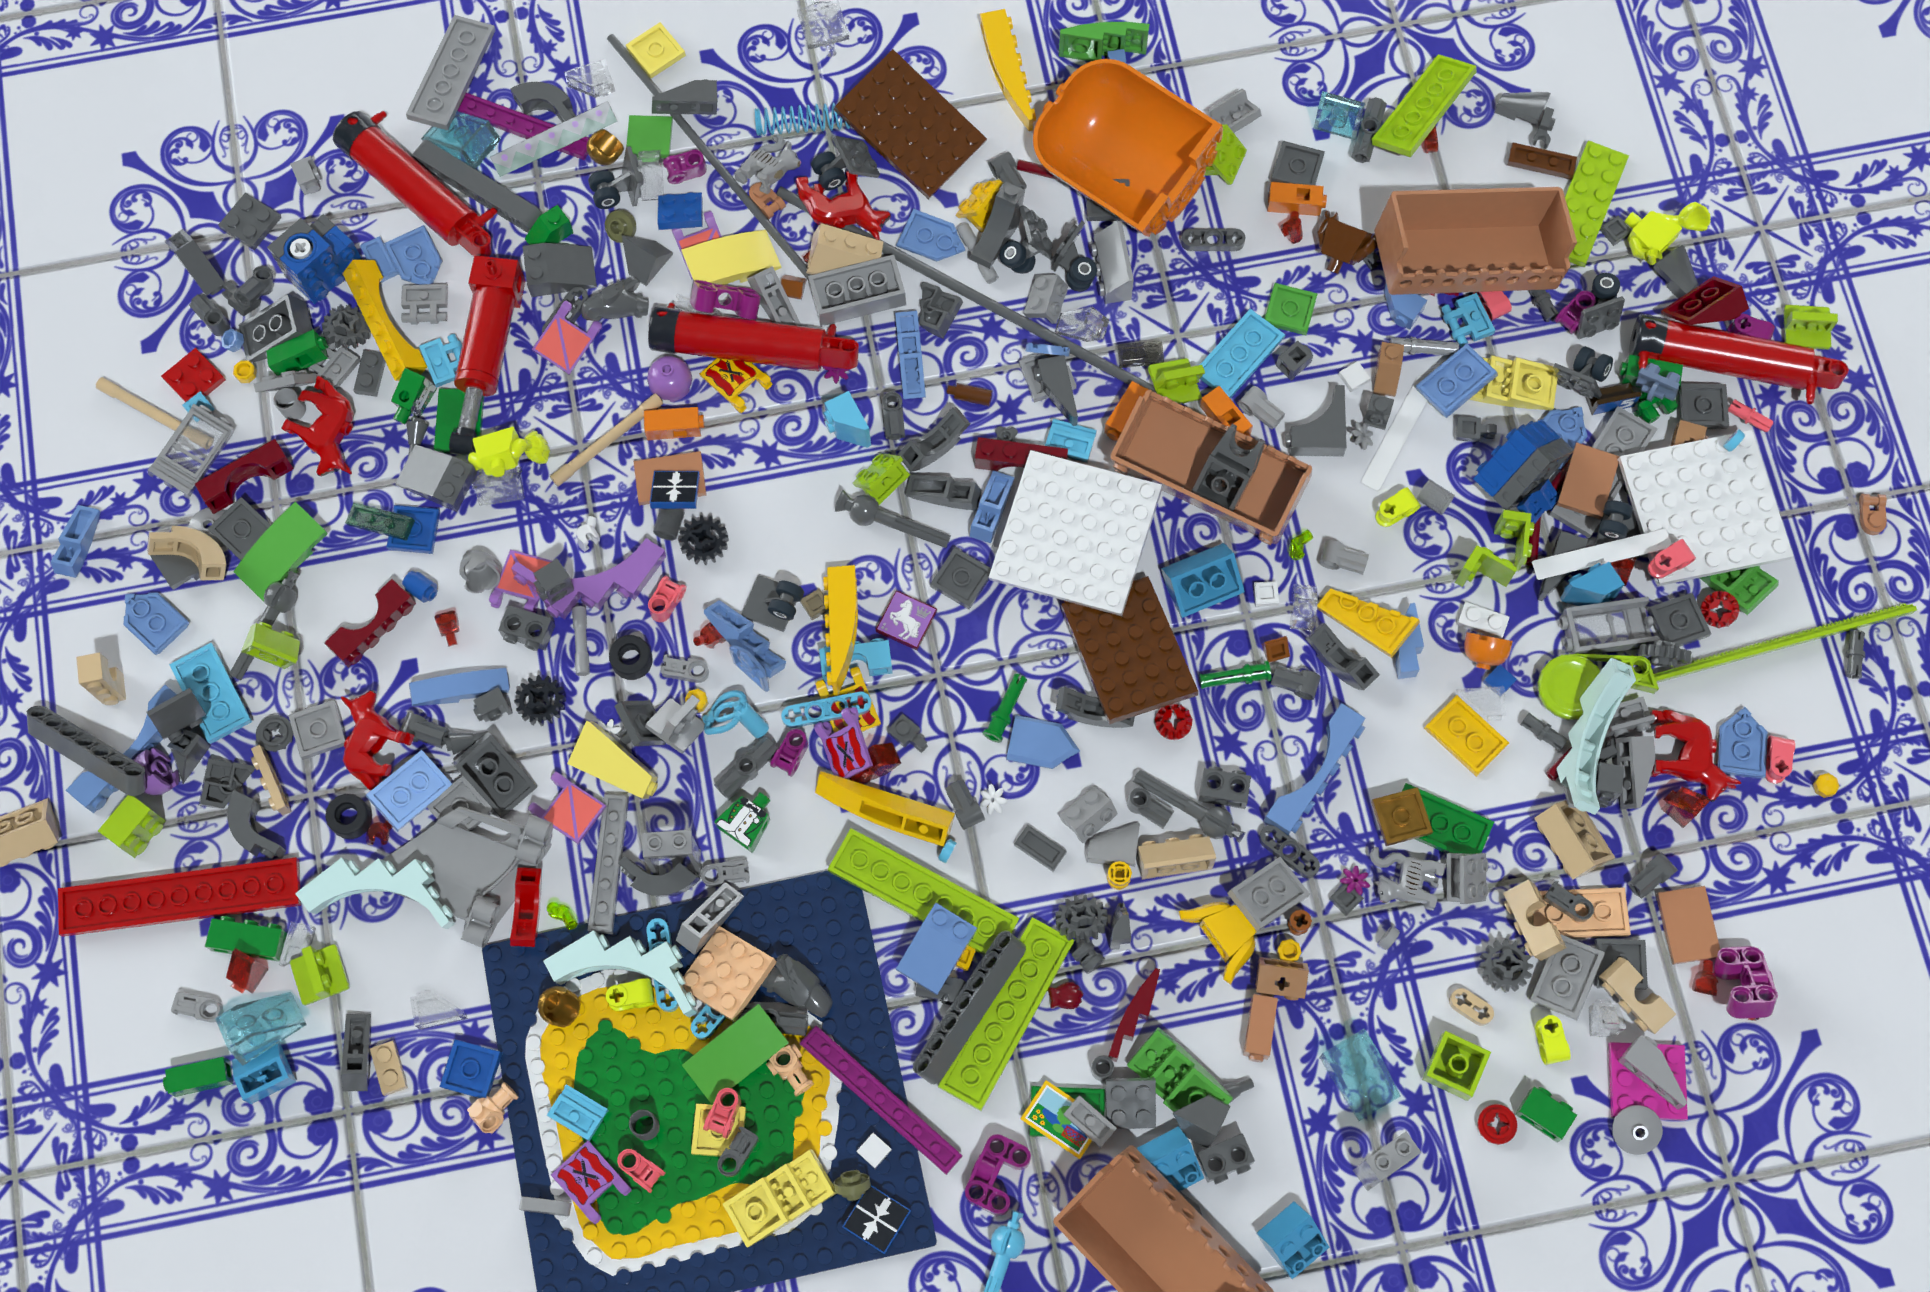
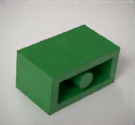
M1533 1087L1527 1093L1515 1115L1555 1142H1559L1566 1135L1577 1114L1572 1112L1573 1108L1563 1101L1557 1102L1551 1098L1552 1094L1546 1089Z

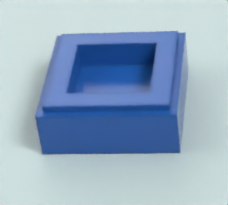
M1499 665L1485 678L1483 683L1501 698L1517 679Z

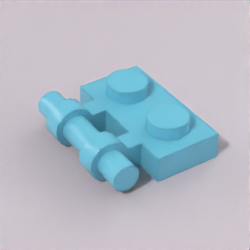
M1477 293L1456 300V310L1452 311L1449 305L1441 308L1444 314L1443 319L1446 324H1449L1452 330L1451 335L1459 343L1460 347H1463L1466 343L1468 344L1465 336L1469 334L1475 342L1493 335L1496 331ZM1462 318L1466 326L1460 327L1457 319Z
M455 334L447 337L449 343L443 345L441 339L438 338L419 346L436 388L455 380L454 372L457 371L462 347L461 341H458ZM454 353L456 361L450 363L447 354Z

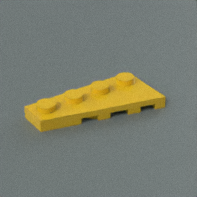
M1331 588L1317 604L1319 611L1391 658L1420 623L1418 618L1412 616L1410 618L1402 615L1401 612L1384 609L1375 603L1358 600L1357 597Z

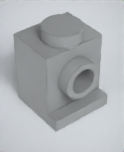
M311 156L290 164L304 195L316 193L321 189L318 183L321 177Z

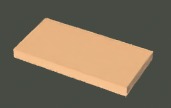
M1625 887L1567 890L1575 896L1580 894L1593 904L1594 913L1585 922L1575 921L1547 902H1545L1546 906L1538 909L1533 916L1534 926H1542L1551 922L1557 927L1560 934L1571 939L1626 937L1631 935ZM1539 891L1544 900L1547 891ZM1583 904L1576 905V913L1582 917L1587 916V907Z

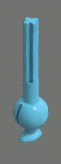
M1012 1210V1219L1008 1220L1007 1227L1003 1225L998 1227L991 1236V1247L996 1256L984 1292H1000L1010 1259L1017 1258L1025 1248L1024 1234L1018 1231L1021 1224L1019 1219L1023 1217V1213Z

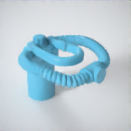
M732 690L722 694L715 701L710 711L703 715V722L705 723L704 732L707 735L724 733L733 729L739 722L755 738L764 736L769 729V725L748 704L746 695L739 690ZM732 697H738V698H739L738 701H731V702H725V703H723L725 700H727V699H729V698H732ZM734 707L733 713L728 715L725 713L724 716L719 717L723 709ZM731 720L726 725L711 728L714 721L724 722Z

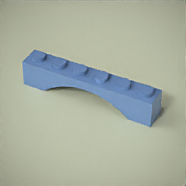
M164 685L148 702V711L177 694ZM148 714L137 739L123 753L132 760L146 749L156 748L163 740ZM87 771L81 773L65 791L94 814L96 810H100L106 804L110 795L118 791V789Z
M1343 703L1340 704L1326 727L1327 752L1321 769L1302 788L1278 797L1266 815L1264 823L1276 826L1288 836L1291 831L1296 834L1303 823L1299 819L1304 812L1306 814L1310 813L1315 805V802L1312 801L1316 794L1322 795L1328 785L1325 780L1329 774L1331 776L1335 775L1341 766L1337 762L1341 756L1347 757L1353 748L1350 744L1354 737L1359 739L1366 727L1363 726L1365 717Z

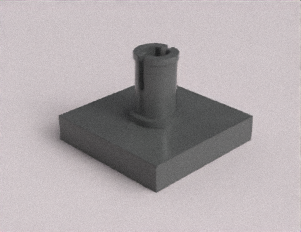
M650 700L620 701L614 706L625 727L618 733V736L622 737L620 739L622 743L629 744L632 741L634 746L666 744V742L645 728L646 723L656 713Z

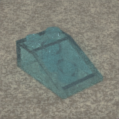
M1322 91L1313 129L1355 140L1365 109V103Z
M457 111L448 131L432 126L421 140L432 142L476 169L481 165L485 157L495 149L501 138L488 120Z
M291 992L238 1004L215 1018L228 1050L242 1066L307 1025Z
M1365 1029L1323 1052L1319 1057L1358 1121L1401 1097L1378 1049Z

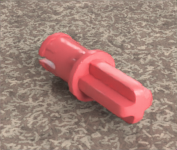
M1734 399L1728 412L1744 420L1745 424L1750 423L1764 432H1768L1773 425L1771 419L1756 412V408L1751 409Z

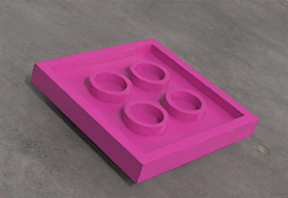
M1610 1042L1608 1044L1611 1117L1615 1118L1621 1110L1628 1106L1642 1105L1653 1110L1660 1120H1688L1687 1104L1679 1110L1676 1109L1618 1062L1632 1043ZM1657 1044V1048L1662 1051L1687 1101L1685 1045Z

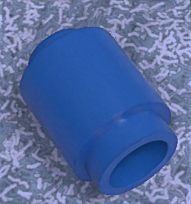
M410 571L402 581L405 590L423 603L432 601L437 595V584L420 572Z

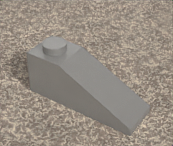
M773 266L747 278L751 288L761 296L760 305L773 323L802 326Z
M1654 736L1615 738L1616 750L1618 751L1617 765L1625 766L1622 794L1620 795L1621 809L1641 808L1655 763Z
M725 882L681 924L676 941L695 955L710 940L717 928L721 927L744 896Z
M1640 1035L1633 1041L1618 1062L1676 1109L1683 1108L1687 1101L1662 1051L1657 1048L1658 1045L1653 1039Z

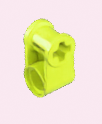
M1406 487L1381 503L1375 519L1380 526L1389 527L1403 518L1414 514L1420 509L1421 504L1410 489Z
M642 978L611 986L606 992V1000L610 1008L614 1011H624L655 1004L651 979ZM616 994L621 995L620 1002L618 1003L614 1000L616 999Z
M1548 1015L1538 1020L1535 1024V1033L1543 1063L1549 1065L1570 1060V1048L1560 1019L1554 1015ZM1544 1025L1552 1026V1030H1545Z

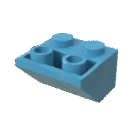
M1610 562L1603 565L1598 563L1592 566L1587 574L1582 576L1579 573L1569 579V584L1563 588L1565 591L1560 599L1562 602L1576 606L1611 602L1625 584Z
M278 1038L232 1060L235 1083L242 1100L249 1104H253L296 1083Z
M1179 1126L1137 1148L1178 1192L1204 1179L1192 1145Z
M1295 1201L1256 1233L1267 1251L1291 1279L1295 1278L1330 1248L1312 1217Z

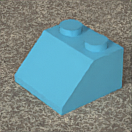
M849 391L824 402L826 410L823 412L826 419L824 422L829 433L834 432L836 438L866 448L871 446L869 427Z

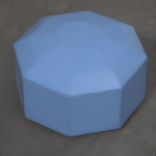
M232 328L225 331L221 338L222 347L232 352L240 350L244 343L243 334Z

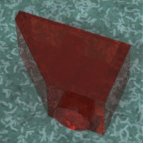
M893 743L876 744L869 747L868 752L873 766L849 779L865 784L888 774L899 766L901 761Z
M1681 787L1677 792L1672 790L1663 799L1666 804L1661 809L1684 828L1711 799Z
M235 948L231 955L226 978L233 982L230 986L242 994L245 990L253 994L267 973L268 968Z

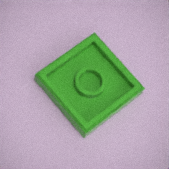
M629 115L626 147L631 146L633 154H636L638 158L669 157L673 126L672 116Z
M1274 283L1265 320L1278 329L1306 336L1318 294Z

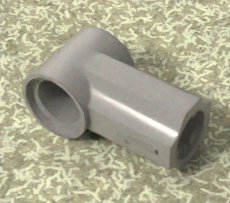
M1252 386L1238 401L1239 408L1249 416L1254 415L1270 429L1276 428L1285 416V413L1267 399L1266 394L1256 386Z
M1327 540L1320 559V565L1332 570L1342 568L1363 575L1369 554L1346 548L1341 542Z

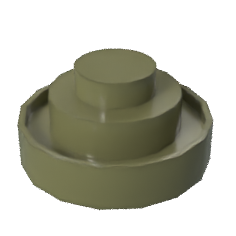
M616 210L609 213L604 223L607 235L617 243H623L622 235L634 237L637 229L634 217L625 210Z
M851 1170L842 1173L841 1177L834 1180L833 1185L836 1194L847 1198L849 1201H853L862 1197L861 1195L870 1188L871 1182L869 1175L858 1170Z

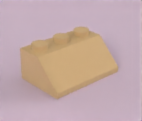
M821 223L813 233L806 273L814 275L881 258L883 241Z
M49 798L0 816V867L7 865L10 861L17 858L29 857L33 852L40 849L52 848L58 843L60 831Z
M1567 800L1554 804L1534 818L1539 831L1546 836L1551 850L1559 857L1563 863L1564 871L1572 879L1584 876L1615 858L1588 813L1577 808H1569Z
M1202 834L1191 835L1186 840L1169 838L1165 840V843L1158 844L1155 841H1147L1142 843V846H1138L1137 850L1142 880L1211 870L1216 860L1210 837H1203Z

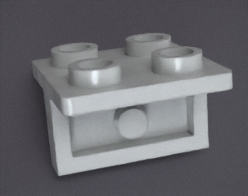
M692 695L681 706L673 699H668L646 723L645 728L678 752L684 753L704 731L705 723L696 717L698 713L696 707L700 700Z
M1447 853V901L1460 902V904L1486 901L1489 890L1486 883V872L1488 871L1486 853Z

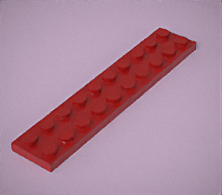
M295 857L58 888L59 935L65 937L301 906V901L295 894L300 890L299 859Z

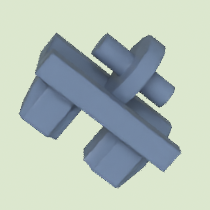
M1650 363L1645 369H1640L1636 385L1642 388L1641 391L1648 393V401L1652 402L1654 397L1660 399L1665 397L1674 401L1680 385L1679 374L1669 372L1665 378L1659 375L1661 368L1653 363Z

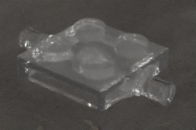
M812 0V4L808 7L797 9L808 50L825 46L827 55L832 57V54L833 56L837 54L834 44L849 40L848 30L838 0L829 2Z

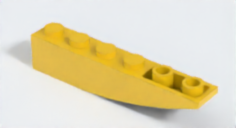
M1005 9L981 13L980 26L988 59L996 81L1017 117L1028 131H1032L1033 122L1036 121V114L1034 108L1030 109L1029 103L1032 102L1030 90L1025 89L1027 79L1025 71L1021 72L1020 66H1022L1021 54L1016 53L1015 50L1018 45L1016 35L1011 34L1013 29L1011 16L1007 17Z
M855 565L827 567L828 576L823 577L824 590H828V595H824L825 609H829V614H825V626L830 629V633H825L826 647H830V652H826L827 666H831V672H827V684L832 686L833 695L839 694L846 678L857 637L858 598Z
M820 771L815 793L826 800L877 825L944 847L951 832L955 813Z

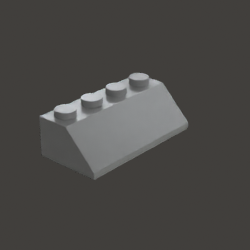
M894 255L808 276L821 327L906 305V294Z

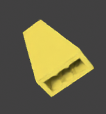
M586 721L567 764L642 799H649L650 796H653L658 787V783H656L658 777L601 726L593 721Z

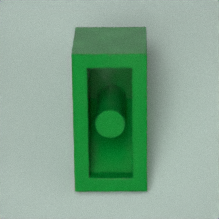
M556 205L538 217L526 235L525 241L528 245L540 243L557 244L574 232L569 219L560 207Z

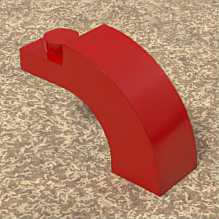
M517 868L510 946L535 947L541 905V868Z

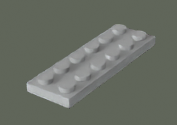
M458 15L453 16L406 113L408 120L448 131L495 33L494 25Z
M1617 406L1592 448L1617 456L1644 452L1657 428ZM1619 464L1607 501L1614 500L1624 484ZM1555 505L1550 513V516L1588 538L1591 537L1601 521L1600 519Z

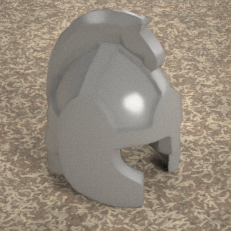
M480 550L466 551L459 569L461 577L467 581L464 588L471 593H482L484 590L494 589L500 582L501 565L498 560Z

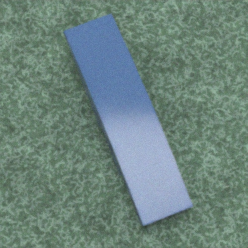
M917 311L897 312L895 316L903 399L926 398Z
M720 600L704 609L706 617L730 645L740 646L749 651L765 669L767 677L771 678L785 669L786 661L769 650L770 642L753 631L754 623Z
M506 668L457 673L409 683L412 706L459 703L460 699L478 698L499 687L502 693H508L510 690Z

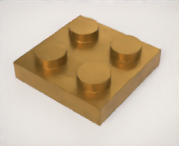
M1418 787L1372 799L1371 803L1385 846L1433 833Z

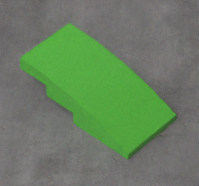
M1099 22L1061 29L1059 57L1095 61L1102 59V56H1107L1108 51L1124 49L1125 52L1146 55L1150 24Z
M294 502L263 533L233 572L264 602L265 590L275 582L282 583L284 578L288 577L289 570L297 574L299 571L296 568L313 554L311 549L328 533L302 507Z
M1760 566L1700 578L1715 592L1725 591L1732 594L1738 601L1739 610L1746 615L1752 612L1779 585V580L1760 569Z
M757 1004L688 1059L682 1066L710 1103L713 1104L720 1090L733 1088L789 1042L760 1004Z
M1159 1027L1127 1063V1066L1141 1078L1155 1077L1156 1094L1164 1100L1163 1104L1173 1112L1208 1096V1094L1226 1104H1229L1233 1099L1225 1088L1197 1060Z

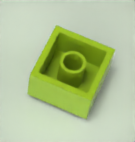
M127 795L99 828L98 832L133 858H136L137 855L145 851L147 843L151 838L161 832L166 821L137 798Z
M1445 1031L1438 1040L1422 1080L1468 1101L1475 1093L1491 1052Z

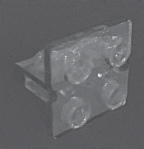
M521 467L506 470L501 477L486 475L483 469L480 470L472 483V488L476 490L479 506L523 500L525 495L521 480Z

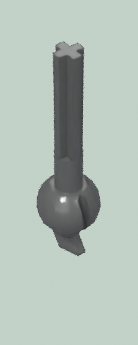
M842 490L836 502L835 512L849 511L850 518L858 525L868 526L875 521L947 548L951 535L879 509V503L870 495L863 494L852 499Z
M289 570L288 577L284 578L282 583L275 582L265 590L264 603L267 607L257 624L264 622L272 626L279 613H285L292 609L296 602V592L292 587L295 584L294 580L299 577L298 574ZM241 652L229 675L241 681L254 657Z
M1139 770L1135 775L1134 783L1201 822V829L1206 836L1212 839H1222L1227 835L1230 838L1235 837L1239 843L1243 839L1245 832L1237 831V827L1232 825L1233 818L1231 813L1225 808L1218 806L1206 809L1142 770Z

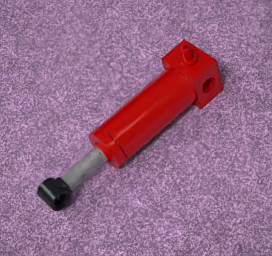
M474 255L468 282L473 295L454 385L459 390L465 392L458 428L450 436L449 451L451 454L468 456L472 452L476 453L473 438L477 437L475 428L482 395L492 396L497 391L513 309L521 307L526 280L518 260Z

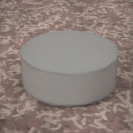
M1392 925L1383 935L1378 945L1388 950L1399 936V930Z

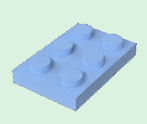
M421 750L366 794V797L398 832L424 811L452 783Z

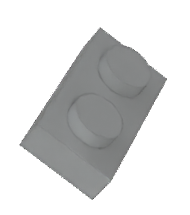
M1080 1095L1063 1114L1065 1118L1100 1148L1117 1130L1112 1123Z

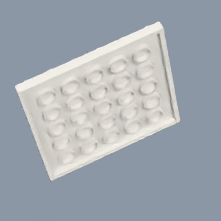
M1752 430L1744 431V439L1730 452L1723 445L1733 434L1624 455L1618 458L1640 533L1645 534L1667 529L1671 544L1684 539L1696 557L1686 567L1676 570L1664 578H1655L1657 586L1790 560L1793 557ZM1663 550L1647 553L1649 562Z
M1030 450L989 579L1122 616L1161 495L1162 484Z

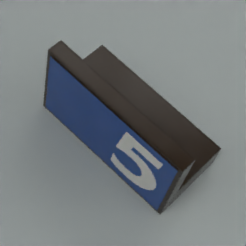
M1631 383L1602 388L1600 389L1602 394L1600 399L1586 397L1591 415L1615 411L1617 406L1622 409L1635 407L1641 397V392L1634 393Z

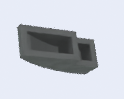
M910 474L905 495L931 504L977 511L982 490L975 482L955 481L952 477Z

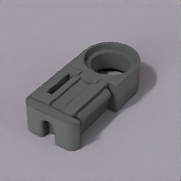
M1555 881L1544 896V901L1577 922L1587 921L1594 913L1593 904L1580 894L1575 896L1557 885L1559 881ZM1577 904H1583L1587 907V916L1582 917L1576 913L1575 907Z
M739 1127L741 1132L737 1133L729 1146L730 1149L726 1148L718 1160V1170L726 1177H734L740 1172L759 1141L757 1135L744 1127ZM727 1158H732L736 1161V1168L732 1172H725L722 1168V1164Z

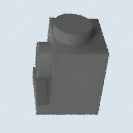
M1297 340L1278 356L1276 367L1292 381L1296 375L1311 364L1313 359L1312 351L1308 346L1302 345Z
M1372 394L1363 423L1385 430L1394 399Z
M499 687L473 700L476 705L473 711L479 722L482 720L485 722L489 720L495 721L502 717V714L505 712L508 715L513 713Z

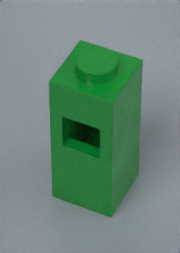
M313 329L266 350L268 367L276 376L281 375L283 372L301 371L328 359L326 351L328 344L323 336L320 337Z
M1629 355L1627 360L1621 363L1619 375H1622L1621 384L1631 383V386L1639 387L1636 385L1640 371L1638 365L1639 356ZM1648 358V365L1653 363L1661 368L1659 375L1666 378L1669 372L1679 374V384L1681 385L1683 365Z
M225 1057L165 1069L166 1077H163L165 1091H168V1094L174 1097L233 1084L231 1061Z

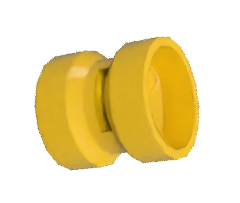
M1121 861L1111 864L1107 875V882L1110 887L1122 890L1129 885L1132 875L1129 865Z

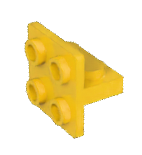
M995 180L977 183L972 188V194L969 198L959 205L958 208L960 210L956 213V216L958 218L966 217L980 232H984L993 209L995 197L1003 182Z

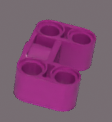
M694 280L690 304L695 310L713 313L714 308L734 311L739 317L755 320L757 319L761 296L757 291L750 288ZM722 293H728L725 301H718Z
M1753 946L1720 949L1713 968L1714 974L1723 980L1740 979L1742 986H1736L1731 990L1726 1006L1728 1014L1738 1019L1765 1018L1772 1015L1778 998V992L1776 991L1772 973L1768 968L1764 953L1759 948Z
M999 1134L989 1137L973 1167L971 1177L965 1188L967 1201L993 1215L1002 1216L1006 1214L1010 1207V1199L1005 1192L993 1187L994 1182L1003 1164L1016 1170L1027 1168L1031 1160L1029 1149ZM992 1142H1002L1004 1150L1000 1153L992 1152L990 1149ZM1018 1151L1025 1153L1027 1160L1022 1164L1015 1163L1012 1158L1014 1153ZM978 1186L982 1188L983 1196L979 1199L971 1198L969 1191L972 1187ZM1002 1197L1006 1201V1206L1002 1210H996L992 1206L994 1198Z

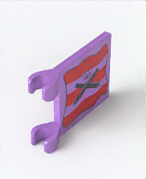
M855 707L845 708L841 711V715L848 726L832 735V727L829 722H818L814 726L815 732L822 740L833 775L845 779L873 766L858 723L859 713Z
M589 1141L583 1144L551 1174L554 1180L594 1224L601 1220V1216L591 1204L611 1185H614L624 1196L631 1192L629 1185Z

